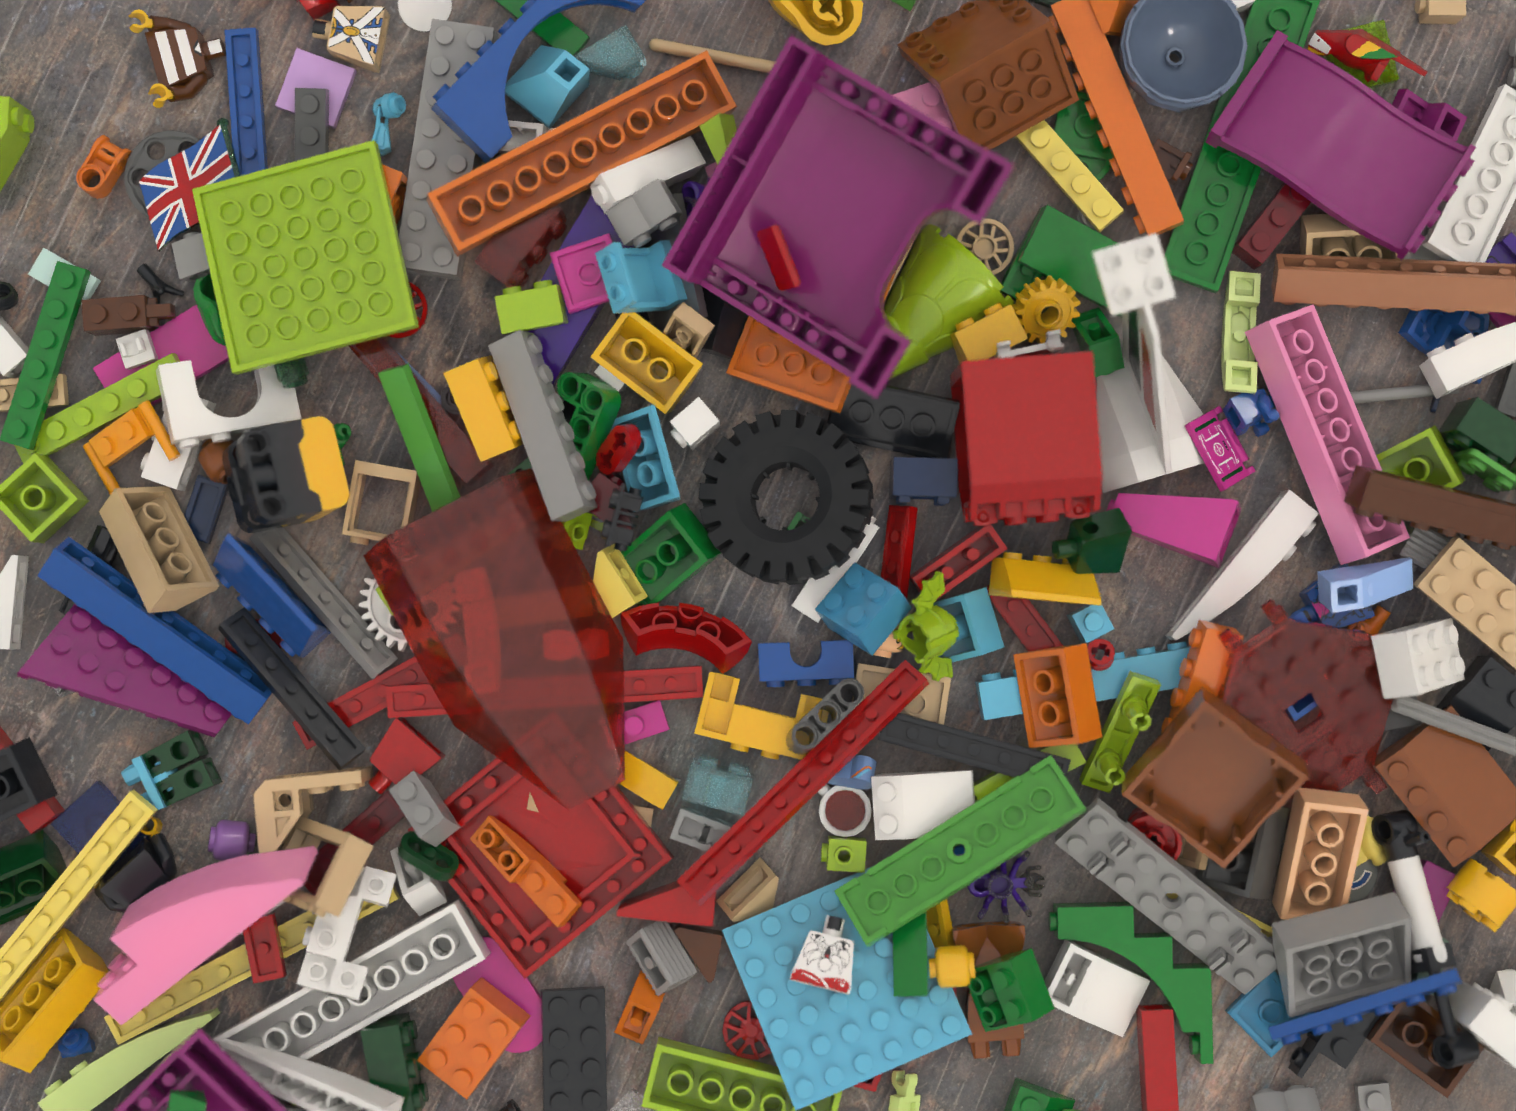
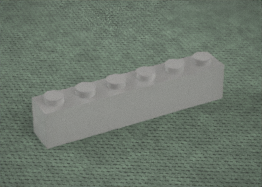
M518 330L488 345L551 521L566 522L597 508L594 499L596 498L595 489L585 475L584 459L576 450L573 442L575 438L574 431L565 420L562 412L564 404L561 397L554 390L551 382L553 381V374L543 360L541 354L543 347L539 338L534 333Z

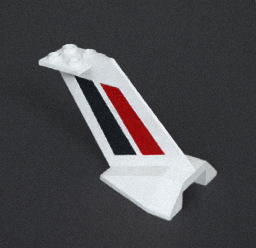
M1157 233L1092 253L1110 314L1114 316L1122 313L1123 361L1125 367L1109 375L1096 377V400L1103 475L1102 493L1204 464L1201 455L1184 426L1204 414L1162 356L1160 336L1150 306L1176 297Z

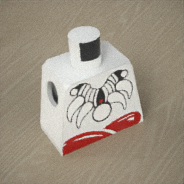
M827 915L822 933L809 931L791 973V981L846 995L850 994L854 941L841 938L845 919Z

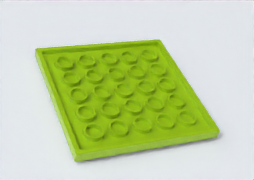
M374 140L192 189L233 374H242L419 327L378 143Z

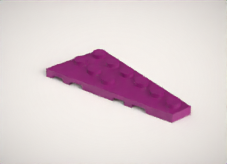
M75 604L16 675L27 680L31 678L44 682L46 686L56 689L58 687L78 693L79 696L127 711L129 709L135 710L156 720L161 718L177 723L179 727L211 737H215L232 715L230 711L217 702L208 699L203 692L180 679L176 673L163 664L156 662L152 656L139 647L130 644L125 637L112 628L105 626L98 618Z

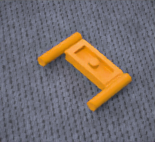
M150 400L144 401L137 408L129 410L82 446L110 495L115 488L121 487L109 467L155 435L169 461L180 456L175 444L171 445L170 436Z

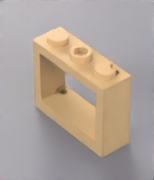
M301 816L292 828L282 850L312 846L317 849L321 841L335 845L339 849L315 896L296 889L282 901L291 903L322 918L325 917L326 913L339 917L372 851L373 845L349 833Z

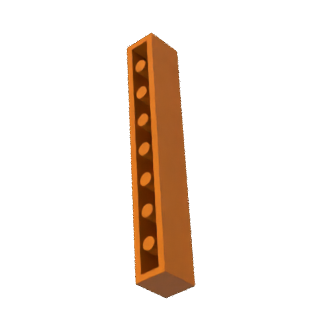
M1061 0L1050 5L1053 15L1048 16V18L1052 21L1055 33L1060 32L1065 42L1060 47L1066 62L1073 61L1077 72L1073 73L1072 76L1078 90L1085 89L1089 101L1084 102L1089 117L1091 120L1097 118L1101 129L1096 131L1100 143L1103 149L1109 146L1113 158L1108 160L1115 177L1122 176L1125 187L1121 188V192L1127 206L1133 204L1138 215L1133 217L1139 234L1146 233L1149 236L1157 233V235H1160L1183 225L1184 219L1108 40L1100 28L1090 1Z

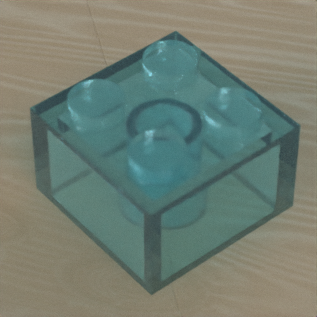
M700 755L699 759L693 758L682 800L744 816L753 782V773L748 772L749 767L732 762L730 767L718 765L719 759L706 755Z

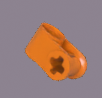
M101 135L94 142L89 155L77 172L76 181L78 185L91 197L100 199L108 196L121 174L125 171L127 160L132 151L128 148L122 149L110 142L109 137ZM100 175L99 184L95 187H89L90 179Z

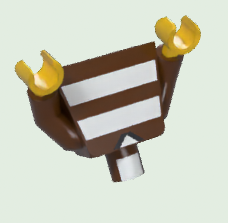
M139 9L134 10L128 16L130 18H137L141 22V25L132 24L130 26L132 32L140 33L144 28H147L149 31L145 33L158 84L152 85L148 95L158 94L161 96V98L154 100L153 106L161 108L167 100L169 102H178L194 99L207 85L208 79L214 76L210 60L226 56L222 39L217 38L205 42L203 34L191 24L168 17L152 15L148 17L144 11Z

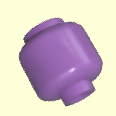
M220 820L216 827H211L208 852H213L214 859L219 861L247 855V852L253 853L256 834L250 833V827L247 822Z

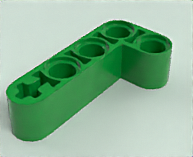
M566 372L558 379L557 391L561 398L576 406L569 424L574 431L575 438L573 442L576 450L584 459V472L589 481L596 465V454L609 435L619 412L621 396L615 388L591 374Z

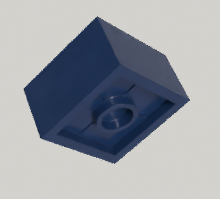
M893 457L890 461L889 499H896L897 505H906L911 499L934 500L935 506L948 504L950 500L957 497L958 459Z

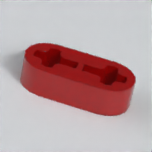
M634 424L615 426L596 454V464L603 474L608 475L622 472L639 449L641 434Z

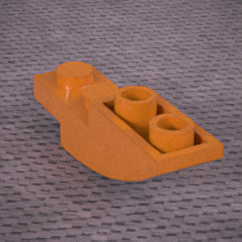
M492 815L488 816L471 836L470 840L510 883H517L557 928L563 927L583 904L565 885L568 880L544 856Z

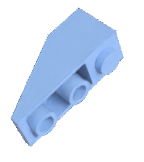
M1408 557L1317 571L1319 602L1330 612L1335 613L1365 608L1412 590V559Z

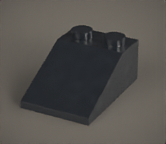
M1477 656L1464 672L1465 680L1456 682L1436 707L1443 710L1451 704L1461 717L1507 734L1516 726V677L1491 656ZM1483 745L1487 751L1491 749V747Z

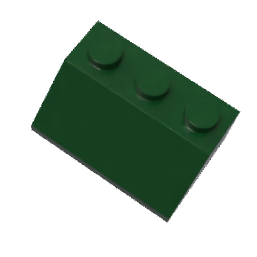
M44 830L0 848V925L30 913L67 868L58 846Z

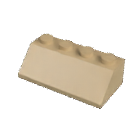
M170 487L114 489L99 513L148 613L176 611L218 589L219 584Z

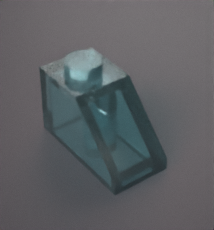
M626 25L574 56L590 69L591 74L620 81L626 77L632 79L644 71L643 67L647 65L645 55Z

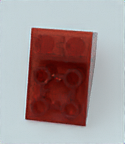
M557 205L494 235L475 259V264L483 273L503 288L521 286L522 288L530 277L527 273L534 263L539 265L548 254L549 250L546 247L552 239L557 241L565 232L567 218L563 209Z

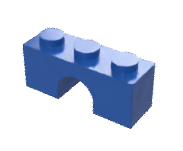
M848 640L820 641L821 653L819 659L810 666H800L791 658L790 642L758 643L760 682L766 681V687H784L785 681L797 680V686L816 685V679H829V685H838L844 679L854 678L853 644Z

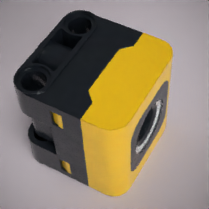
M312 417L249 429L223 452L222 461L229 495L233 503L237 523L244 532L257 533L316 521L342 507L348 501L349 488L335 430L332 423L324 417ZM234 449H236L235 455H236V459H237V460H235V458H234V456H233V450H234ZM248 512L250 514L251 519L256 523H260L259 525H255L249 521Z

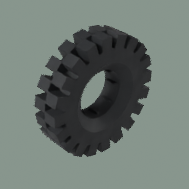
M781 410V415H773L771 411L755 415V422L748 424L744 420L732 428L735 434L730 439L723 436L714 447L718 452L713 460L707 459L702 472L706 475L705 483H700L699 500L703 502V509H700L703 525L708 528V537L715 548L723 554V557L751 577H757L763 582L778 585L779 582H786L789 585L804 584L805 579L809 578L818 580L829 575L828 570L835 565L840 568L850 559L849 552L854 547L858 549L866 536L863 531L866 524L870 525L873 513L871 499H874L873 483L868 475L870 472L852 441L846 437L843 431L832 423H826L822 417L808 412L806 416L800 415L797 410ZM786 467L791 471L795 467L809 472L808 477L811 481L816 479L819 487V497H816L818 506L813 516L809 520L806 518L805 524L792 530H788L786 527H782V530H776L766 526L767 520L763 516L760 518L756 509V500H759L757 492L764 479H769V475L772 472Z

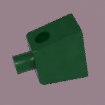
M1120 508L1093 514L1087 518L1075 519L1070 524L1067 539L1054 540L1052 542V553L1055 559L1067 558L1072 570L1077 574L1119 573L1132 529Z

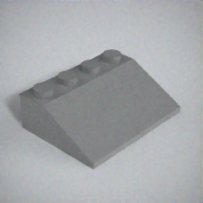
M1395 892L1272 923L1273 949L1289 1018L1344 1004L1411 982V917Z

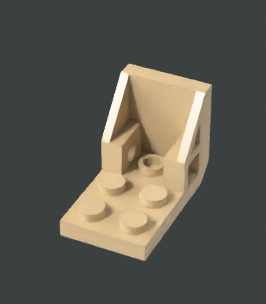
M372 766L344 768L340 771L335 769L279 775L264 780L253 794L259 853L282 850L301 816L308 818L314 810L313 794L328 792V790H333L334 786L339 785L340 791L364 787L365 781L373 777Z

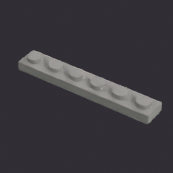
M283 527L251 535L249 538L251 542L372 679H375L398 660L396 655L382 640L379 642L375 639L377 635L375 631L370 632L367 630L369 626L367 622L361 618L360 614Z

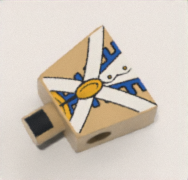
M335 6L331 21L315 19L312 35L313 38L328 40L327 50L331 56L380 73L390 15L386 8L382 6Z

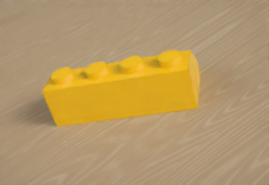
M64 927L0 1002V1062L29 1073L45 1058L48 1051L65 1034L78 1015L86 1009L88 1003L100 989L98 986L99 981L109 972L102 957Z

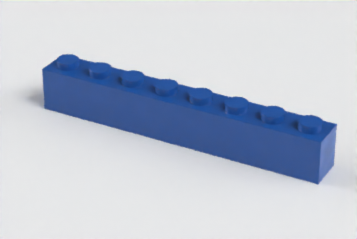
M67 537L54 548L37 576L44 580L51 588L64 594L75 605L91 613L102 624L125 637L130 644L142 649L152 656L156 662L169 668L180 679L193 685L203 692L208 699L217 702L230 711L235 718L241 719L248 725L271 696L272 692L244 660L175 611L148 613L134 583L72 538Z

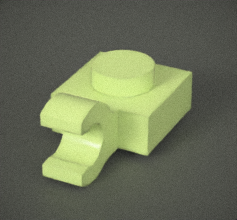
M894 1070L891 1080L897 1094L890 1095L888 1111H919L921 1095L915 1094V1087L918 1082L917 1074H905V1070Z

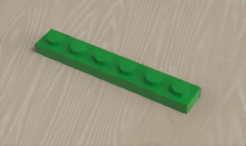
M57 261L0 436V441L34 451L82 302L81 300L91 274L89 270Z

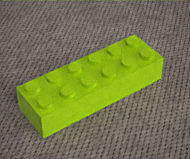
M658 1037L641 1107L657 1111H795L777 1066ZM842 1091L796 1111H838Z

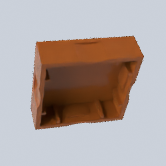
M1202 686L1125 774V780L1122 783V795L1157 821L1167 824L1178 831L1189 844L1225 869L1252 840L1261 824L1270 815L1278 811L1309 776L1306 762Z

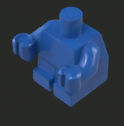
M1258 389L1255 394H1238L1230 398L1227 405L1223 408V412L1237 436L1246 433L1250 426L1253 427L1257 437L1265 435L1270 430L1267 423H1272L1280 417L1279 412L1273 409L1275 404L1271 395H1267L1264 389Z

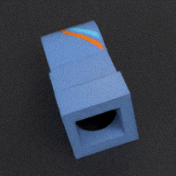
M855 755L827 784L861 790L872 788L871 777L875 776L877 762L868 756Z

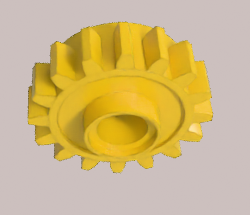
M1049 275L1046 280L1036 277L1035 282L1025 283L1024 289L1020 293L1015 294L1017 300L1015 304H1012V307L1028 337V342L1032 343L1036 340L1039 344L1045 343L1046 332L1060 329V335L1066 338L1067 333L1065 329L1067 327H1076L1072 322V318L1080 317L1081 313L1074 307L1081 303L1074 296L1076 294L1075 290L1063 279L1059 278L1056 281ZM1046 307H1049L1046 312L1042 313Z

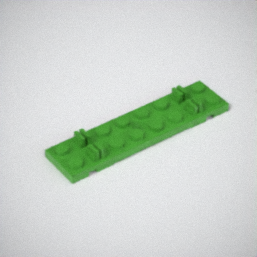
M1052 755L1029 768L1030 770L1023 775L1016 776L909 845L869 868L860 877H855L834 890L866 946L870 947L1087 811ZM963 845L965 853L962 856H956L954 854L955 846Z

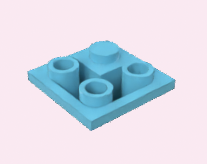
M541 45L506 83L505 94L550 129L589 86L590 69L564 49Z

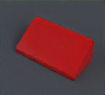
M774 224L759 230L757 237L779 291L800 286L802 280L780 225Z

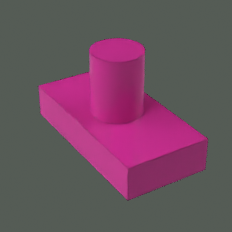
M661 700L600 720L610 750L670 730Z

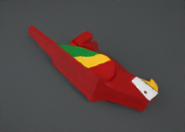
M1362 28L1356 30H1316L1308 43V50L1316 55L1332 54L1345 66L1363 71L1364 79L1367 82L1371 80L1377 82L1390 59L1424 77L1428 72L1400 54V51Z

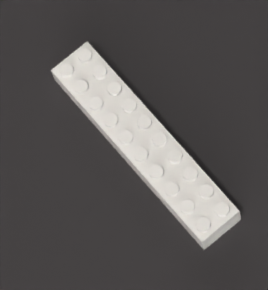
M459 898L347 961L369 968L359 1001L301 987L212 1037V1039L219 1046L221 1045V1040L229 1039L307 1060L485 960L491 952L464 903Z

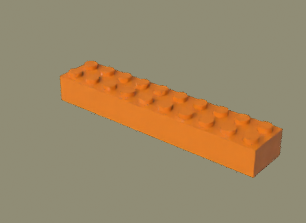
M706 50L427 193L426 201L458 257L589 189V186L599 174L691 136L701 130L699 127L701 124L719 113L731 115L737 105Z

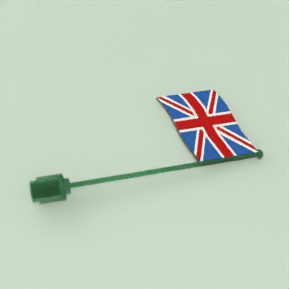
M220 118L217 121V127L200 141L161 162L139 181L159 252L178 235L200 224L192 189L241 176L227 129L229 124L227 119ZM305 357L274 365L277 379L279 382H282L283 388H295L308 382L307 375L309 370Z

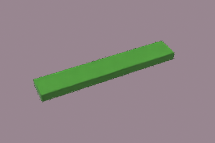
M409 363L384 369L378 373L445 543L470 527V520Z

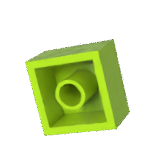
M34 453L0 485V509L30 542L45 543L89 502L88 498L49 456Z

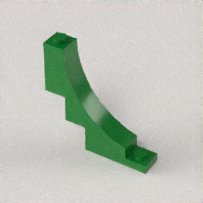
M1129 902L1053 903V912L1048 913L1049 931H1054L1057 939L1077 940L1108 948L1140 967L1153 980L1163 994L1167 1004L1173 1009V1017L1177 1027L1182 1032H1194V1035L1189 1036L1191 1055H1194V1058L1200 1064H1214L1212 984L1209 966L1205 963L1173 964L1172 936L1166 932L1134 933V907Z

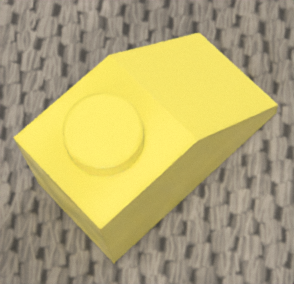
M615 544L597 553L591 596L595 601V607L607 621L619 616L648 597L620 550L614 549Z

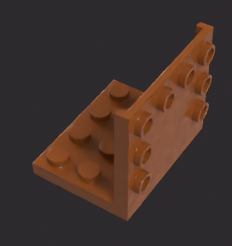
M975 0L966 2L958 11L949 16L936 19L931 26L922 31L909 34L904 41L897 44L901 55L939 90L955 132L984 149L992 150L1079 100L1052 21L1026 0Z

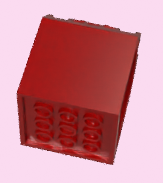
M1093 351L961 361L950 375L951 399L960 400L954 428L956 459H958V490L964 523L973 521L974 526H987L997 523L998 520H1004V526L1027 523V518H1035L1036 523H1049L1059 521V516L1064 515L1065 518L1080 519L1089 517L1092 511H1099L1103 475Z

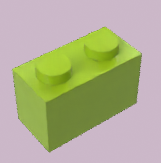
M545 280L533 283L534 289L522 291L521 286L502 289L503 295L494 296L501 333L510 335L518 330L531 331L569 323L560 285H552V280Z

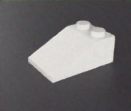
M973 770L881 773L871 777L875 840L920 838L975 803Z

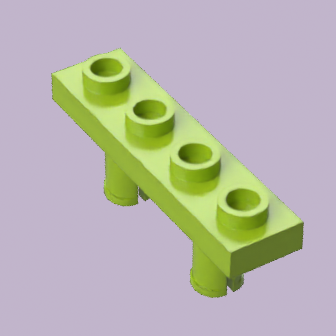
M1129 671L1102 728V738L1097 739L1079 777L1082 785L1110 793L1114 785L1123 783L1125 772L1122 767L1139 731H1145L1151 725L1152 720L1148 712L1161 687L1159 680Z

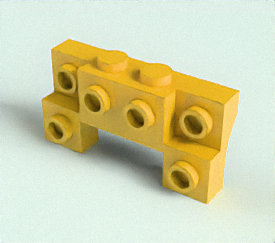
M712 671L709 672L694 734L731 742L730 748L738 751L748 752L749 747L761 750V756L779 760L780 755L802 760L808 754L799 755L790 751L787 747L786 737L789 731L822 698L801 693L795 717H790L734 703L740 678ZM823 709L819 710V719L827 724L829 712ZM804 731L796 732V740L801 745H809L810 738L808 734Z

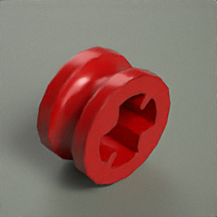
M1105 639L1091 641L1087 646L1090 667L1096 671L1107 670L1114 661L1115 649L1113 645ZM1098 649L1105 651L1102 660L1095 659Z

